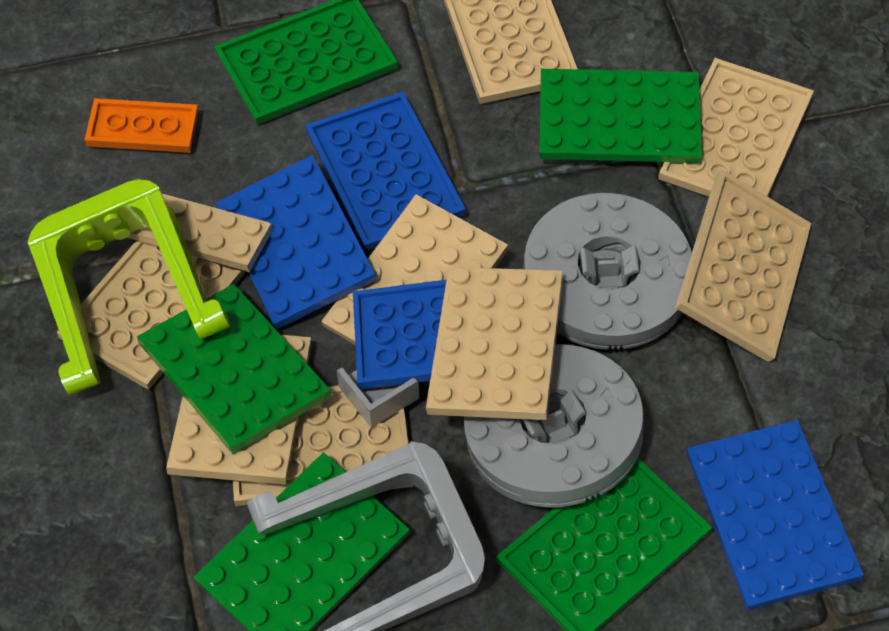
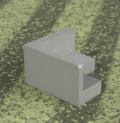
M343 368L337 370L339 388L371 428L419 399V383L415 378L400 385L359 389L357 370L349 375Z

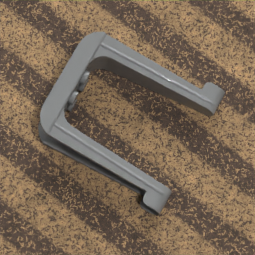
M410 442L401 448L279 503L271 492L258 495L246 503L259 535H265L398 486H416L425 494L424 506L430 519L436 517L438 521L436 532L443 547L448 545L451 550L453 559L450 564L440 572L325 631H384L473 593L480 584L485 561L482 545L442 458L430 446L424 443Z

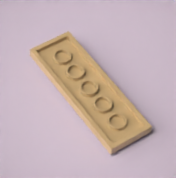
M162 194L166 205L175 211L190 256L250 272L273 231L271 223ZM150 228L138 229L131 232L127 237L158 246Z

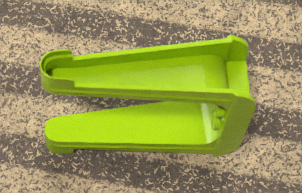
M137 179L121 184L46 217L38 222L30 233L27 243L70 360L62 364L58 370L62 384L69 396L100 384L95 358L73 277L72 268L74 262L83 253L90 250H100L106 243L115 239H125L131 232L138 229L150 228L199 338L202 340L231 327L226 312L222 311L217 300L206 301L175 211L166 205L160 188L151 181Z

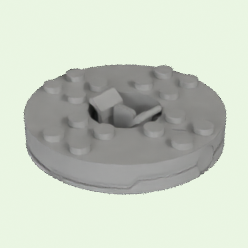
M594 193L578 196L560 203L537 222L527 241L523 269L559 270L563 272L557 333L572 342L591 348L608 350L611 347L614 350L615 347L620 349L622 346L623 349L640 346L658 338L669 330L683 313L676 309L675 306L692 251L686 237L677 224L653 205L622 194Z
M555 344L547 420L464 416V428L470 458L473 464H475V468L478 469L480 476L502 495L523 504L539 507L572 506L586 502V498L592 500V496L596 498L598 493L602 495L612 489L629 473L640 454L644 436L642 402L639 392L629 375L608 357L596 351L574 345Z

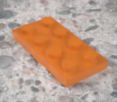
M94 98L85 135V144L88 147L191 153L199 108L195 104Z

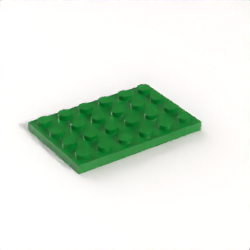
M332 0L214 46L217 57L256 125L398 69V61L359 0Z
M541 68L539 159L701 163L699 72Z
M232 284L206 298V301L217 300L222 311L226 312L231 327L201 340L186 309L138 335L137 339L139 345L191 404L232 454H235L331 397V390L245 295Z
M323 452L276 497L278 503L346 472ZM373 496L265 535H259L252 520L194 576V580L247 631H313L410 534V529Z
M637 458L629 473L612 489L602 495L598 493L596 498L592 496V500L586 498L584 503L555 507L496 556V562L564 631H599L711 533L712 527Z

